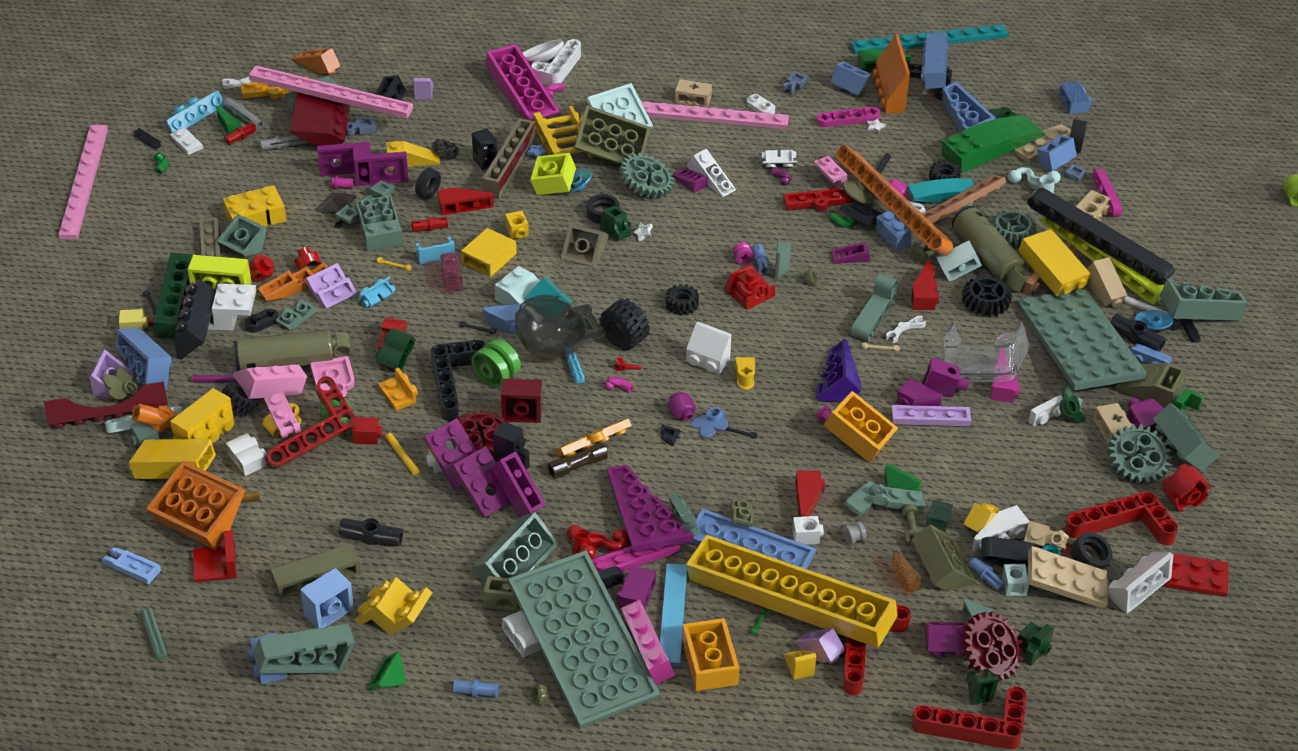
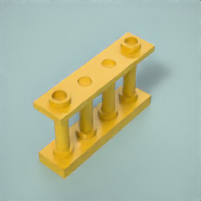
M569 106V115L546 119L542 117L540 112L534 113L535 129L548 155L582 152L574 149V147L564 149L557 147L574 143L577 135L559 139L552 137L575 131L577 133L580 119L578 112H575L573 106ZM566 122L572 123V125L554 129L547 127L550 125Z

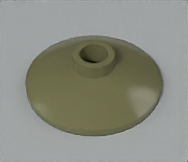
M844 182L843 188L850 197L863 204L869 205L874 202L873 195L862 182Z

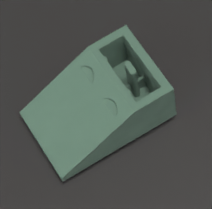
M391 195L356 201L367 251L403 245L402 230Z

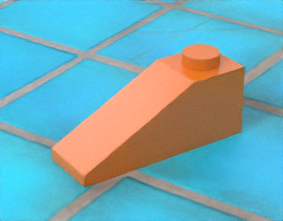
M332 48L303 51L292 58L296 63L318 74H333L336 72L335 69L340 66Z

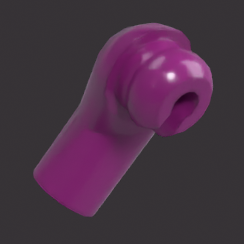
M772 168L771 175L781 178L780 182L788 185L792 180V176L785 170Z

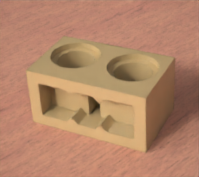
M1091 190L1076 207L1101 221L1102 216L1107 215L1110 210V198Z

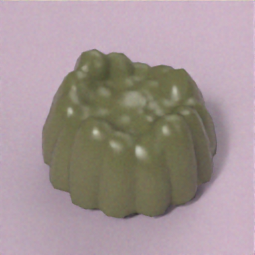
M809 269L804 273V281L809 286H816L818 283L817 275L814 270Z
M537 683L534 684L531 692L532 700L536 705L543 704L549 697L547 687Z

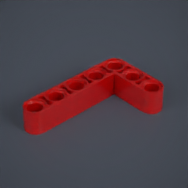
M321 377L315 387V392L330 417L269 450L266 457V464L269 468H280L351 429L355 422L354 413L331 377ZM323 383L327 384L330 390L324 391L320 385ZM330 401H338L340 407H332ZM342 417L348 418L349 421H350V424H348V425L342 424V422L340 421V418H342ZM323 427H331L333 433H325ZM306 436H313L316 442L308 443ZM295 445L298 448V452H290L288 446ZM273 454H277L281 458V461L274 462L271 460L270 456Z
M1146 491L1073 512L1067 516L1064 532L1070 538H1078L1086 532L1097 533L1141 519L1160 544L1168 546L1175 542L1178 525L1153 493Z
M896 605L897 618L889 631L905 632L909 629L911 610L904 605ZM846 637L843 690L849 695H857L863 689L866 644Z
M1013 686L1007 690L1003 719L919 705L913 711L911 725L913 730L922 734L1005 749H1016L1020 745L1023 733L1027 694L1019 686Z

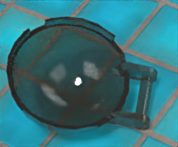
M539 295L525 300L520 304L519 310L515 313V330L520 342L532 354L544 359H560L573 354L584 342L600 339L606 335V330L599 325L592 314L590 305L571 307L569 303L560 301V296ZM584 316L587 318L593 329H588L586 321L583 318Z

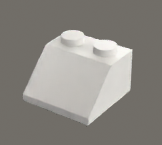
M697 322L686 349V362L693 366L702 367L709 372L720 374L730 361L732 334Z

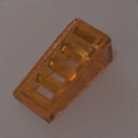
M893 551L892 566L906 596L920 590L921 576L899 551Z

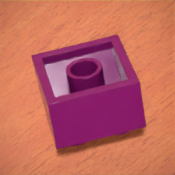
M923 621L926 650L931 651V655L943 656L944 652H953L954 656H966V653L960 652L965 648L959 642L964 640L960 633L965 631L963 625L968 623Z

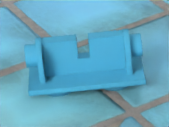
M390 276L384 280L379 279L370 288L362 289L357 302L362 301L363 306L367 308L381 301L378 295L383 300L393 295L396 289L394 285L389 284Z

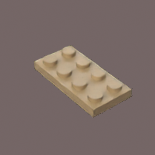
M1034 546L1028 550L1029 585L1099 608H1106L1108 605L1107 571Z

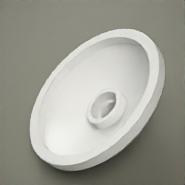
M562 39L548 41L529 48L522 53L530 65L538 61L549 64V60L560 52L564 42Z

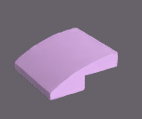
M338 263L305 279L311 292L326 309L357 294L349 277H345Z

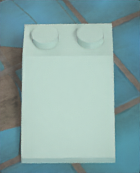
M518 266L495 284L496 301L503 305L521 304L523 316L536 323L544 319L524 299L540 281L533 273Z

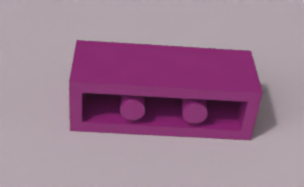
M516 452L490 466L519 518L533 513L546 505Z

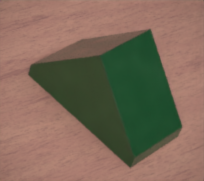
M988 669L966 672L971 705L992 702L999 682L998 675Z

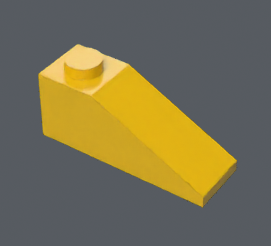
M405 141L387 142V153L406 151L408 167L440 165L439 152Z

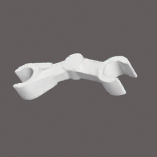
M249 76L241 80L223 79L222 85L223 89H230L253 81L249 80Z
M916 316L909 320V322H900L894 331L887 332L886 340L889 337H894L893 343H896L903 331L911 328H923L926 321L920 322L923 316Z

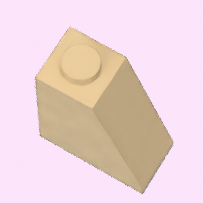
M1107 257L1093 261L1087 269L1090 272L1087 286L1105 307L1121 305L1127 293L1110 258Z

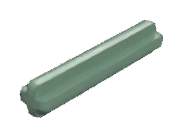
M149 607L142 609L141 616L155 658L157 660L167 657V653L153 611Z

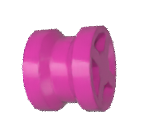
M740 242L733 248V254L738 264L750 263L753 260L754 255L748 243Z

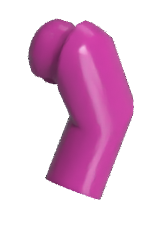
M564 83L550 84L545 89L550 97H552L553 92L564 91Z
M609 377L604 384L610 390H613L615 385L628 393L634 389V385L623 378Z

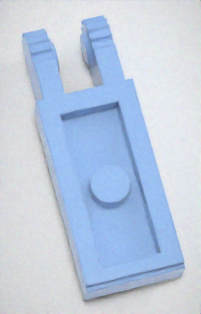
M113 547L109 552L114 558L109 556L102 558L103 565L148 585L161 571L159 564L127 550L117 549V547Z

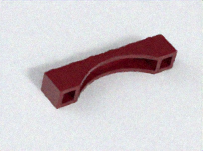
M164 381L144 384L129 399L111 406H84L74 403L67 398L44 402L48 425H53V428L63 427L65 422L73 421V425L85 423V419L93 418V421L104 420L106 415L112 414L113 418L125 416V412L132 411L134 406L138 404L154 408L168 405Z

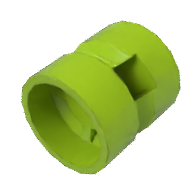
M1295 174L1287 177L1282 183V188L1292 206H1298V175Z

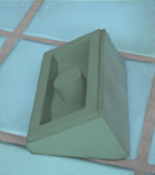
M790 242L777 243L775 280L781 278L789 270Z

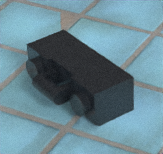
M503 421L493 433L495 462L516 452L526 470L530 467L529 450L524 448L526 439L523 437L522 428Z

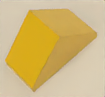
M802 649L783 654L794 680L814 676L816 653Z

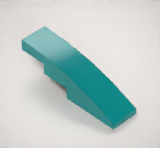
M939 179L908 185L907 190L913 201L940 203L943 199H950L974 186L972 179Z

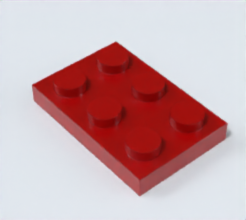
M1172 553L1171 579L1163 587L1227 597L1228 562Z

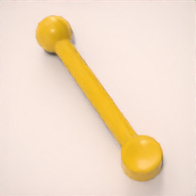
M382 257L377 258V263L388 264L405 269V271L411 270L410 265L405 266L385 261Z

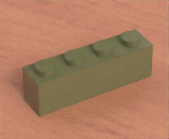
M351 544L270 569L272 582L280 599L301 593L300 589L335 568L345 578L361 574L359 559Z

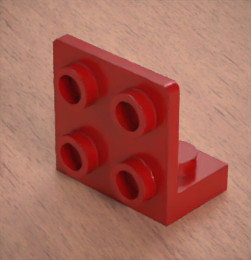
M233 530L224 531L225 540H221V546L217 550L210 547L193 549L194 582L237 578L236 546Z

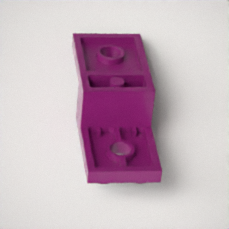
M370 142L317 146L320 177L355 174L356 186L375 185L381 180L388 184L409 182L406 151L371 154ZM333 159H340L337 163L332 162ZM388 167L394 168L392 171L386 170Z
M457 418L422 438L452 488L455 490L463 485L483 518L510 503L490 466L496 463L486 446L478 451L476 450ZM446 441L454 443V450H449L446 447ZM486 486H490L493 488V496H490L486 493Z

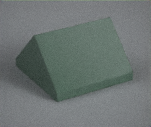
M238 214L217 242L243 256L259 254L263 249L267 229Z

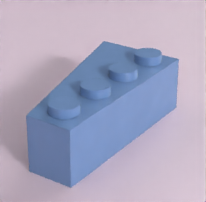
M957 82L943 88L942 103L959 132L996 119Z
M140 328L117 329L116 348L124 361H128L131 372H136L138 375L136 377L137 382L144 385L164 381L167 391L169 367L172 365L171 356Z

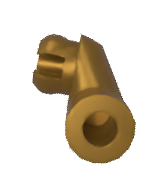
M259 490L245 491L241 502L260 500Z

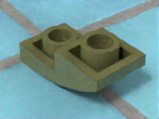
M732 499L730 504L731 521L752 527L754 518L752 503Z

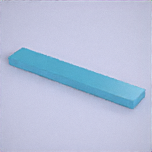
M667 563L660 643L670 665L680 667L687 566L686 564Z

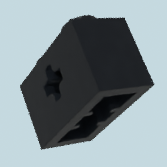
M488 128L472 133L473 160L481 170L488 169L497 155V139Z

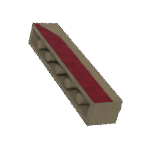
M518 119L482 178L484 192H491L494 198L500 199L536 138L535 121Z

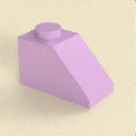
M833 628L809 630L794 642L801 649L816 653V660L820 663H834L840 658L839 655L845 651Z

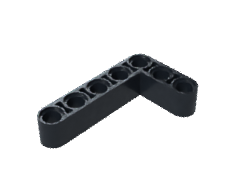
M482 340L438 344L431 348L432 368L441 416L445 421L451 422L456 418L458 419L459 404L452 367L472 365L471 358L473 354L486 345Z

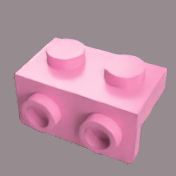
M829 156L815 160V165L822 171V174L836 188H843L844 182L848 181V175Z

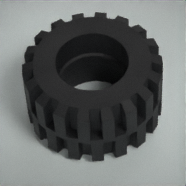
M628 299L617 300L603 311L599 318L601 322L600 327L607 340L624 351L633 349L650 333L649 321L645 313L642 312L639 306H636L634 302H630Z

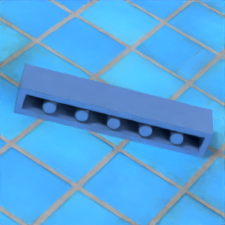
M947 33L927 34V40H924L921 81L925 83V89L946 87Z

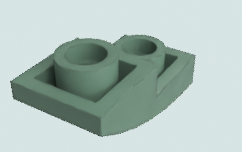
M301 299L292 310L287 307L275 321L288 330H292L316 313L317 310L315 306Z
M873 482L866 483L845 502V505L853 513L861 516L873 506L874 503H872L871 499L873 495L869 492V487L874 485Z

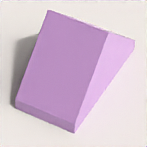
M414 78L415 99H432L434 83L430 78Z

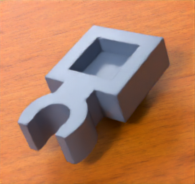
M794 71L786 79V83L783 84V91L785 92L787 89H790V94H794L796 88L800 90L808 83L809 76Z
M372 116L356 119L355 123L348 122L347 135L351 136L356 132H359L360 135L376 132V125Z

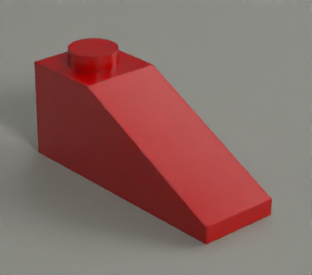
M461 188L437 190L438 205L442 216L494 207V197L491 192Z
M820 470L796 471L795 488L799 517L811 516L821 498V491H825V479H821Z

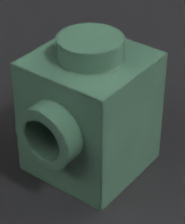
M139 422L130 425L132 431L131 441L134 447H140L144 440H157L162 437L161 432L153 429L151 425Z

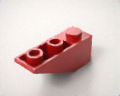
M931 261L926 263L912 286L911 302L913 310H935L936 304H939V293H936L937 281H934L935 269H932Z

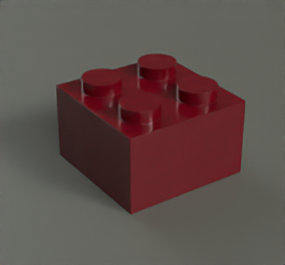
M503 379L501 413L505 417V421L541 423L543 407L542 380Z

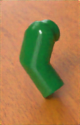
M157 152L154 155L157 164L155 173L162 174L168 167L169 161L161 152Z
M834 212L829 217V220L839 227H853L856 219L849 215L845 219Z

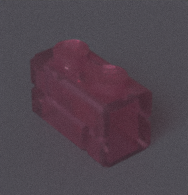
M459 253L440 255L445 293L462 292L463 277Z

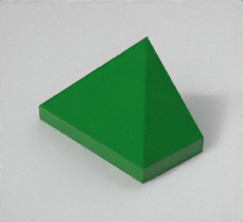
M219 105L216 106L217 119L227 134L239 128L242 124L239 120Z
M888 463L885 465L884 480L886 487L913 491L921 490L922 480Z
M399 652L388 655L383 659L366 690L374 691L401 686L405 683L402 657Z

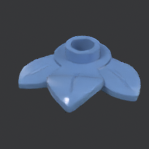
M714 407L709 409L706 415L698 416L690 424V427L699 428L701 437L707 438L714 435L717 430H725L728 426V420L725 419V414L720 408Z

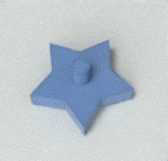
M543 144L538 146L531 145L527 155L534 156L537 159L538 156L547 155V151L543 149Z

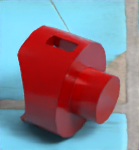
M308 246L297 250L299 257L294 259L298 271L305 268L307 264H322L317 251L310 252Z
M257 255L249 262L251 279L255 282H260L272 276L274 273L273 260L264 255Z

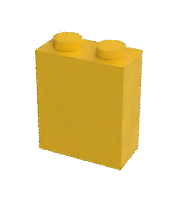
M487 228L461 250L462 264L491 277L517 254L516 241Z

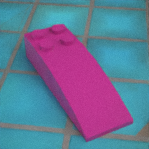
M517 44L487 52L485 63L487 70L505 97L525 119L534 121V113L540 112L543 118L560 114V110Z

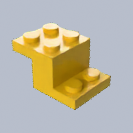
M397 577L390 581L385 580L380 587H374L368 593L369 599L358 608L359 614L355 621L362 625L372 619L385 632L393 635L415 621L433 592L427 587L413 592Z

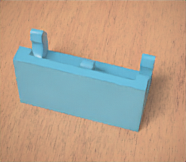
M447 237L446 244L433 245L426 248L420 247L419 243L415 244V253L420 264L455 258V247L451 237Z

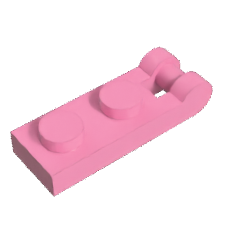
M283 391L264 397L282 439L288 437V434L293 432L295 434L301 432L300 425Z

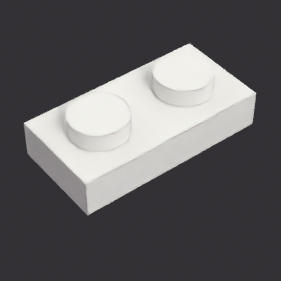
M186 128L170 134L171 139L187 155L203 149V145Z
M1059 395L1031 409L1029 423L1034 427L1038 424H1045L1048 419L1054 416H1060L1062 413L1059 406L1063 397Z

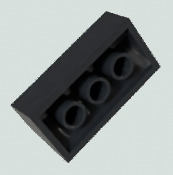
M201 279L189 284L186 288L187 294L182 302L183 308L179 314V323L175 328L174 341L177 359H183L205 342L216 290Z

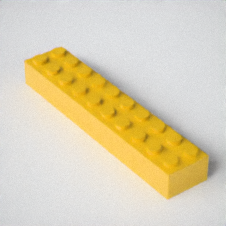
M709 535L704 537L686 564L690 581L824 629L833 628L837 634L879 648L897 618L896 600Z

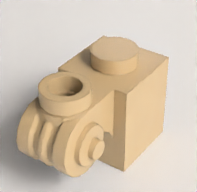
M1029 521L1024 542L1036 543L1041 549L1046 545H1052L1062 551L1066 550L1069 536L1063 533L1064 531H1051L1050 526Z

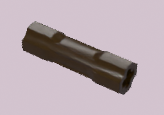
M600 442L569 457L559 458L547 463L548 471L556 479L587 464H594L607 459L608 451L606 446Z

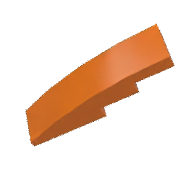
M324 262L312 270L305 267L294 274L289 270L257 289L266 301L285 298L308 289L309 287L305 279L328 268V266Z

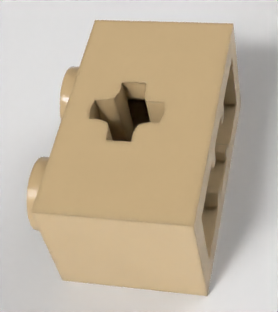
M680 79L675 90V103L707 108L712 95V84Z
M1118 403L1096 407L1093 420L1107 443L1110 442L1118 429L1122 430L1124 426L1131 427L1132 423L1129 422L1125 411L1121 409Z

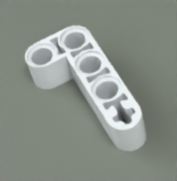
M577 39L568 40L550 64L538 61L531 65L542 84L562 83L581 57V42Z

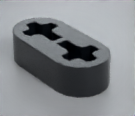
M265 309L246 318L245 329L248 332L256 333L276 324L275 320L278 318V312L275 309Z
M617 566L598 572L606 589L623 582L624 574Z

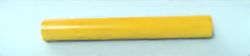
M388 433L385 436L386 440L412 475L418 474L420 471L393 434Z

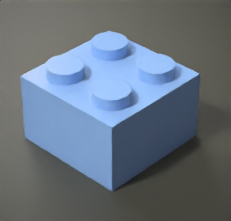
M336 568L300 589L304 616L316 629L324 628L354 610L351 582Z

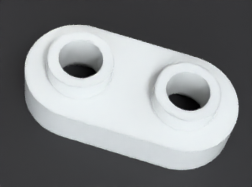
M752 94L747 98V106L754 111L775 113V105L758 94Z

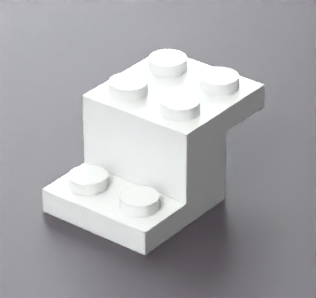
M218 284L208 330H234L237 315L250 316L256 294V285Z

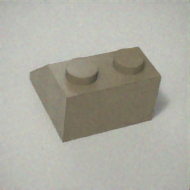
M569 224L560 259L595 267L605 250L609 234Z

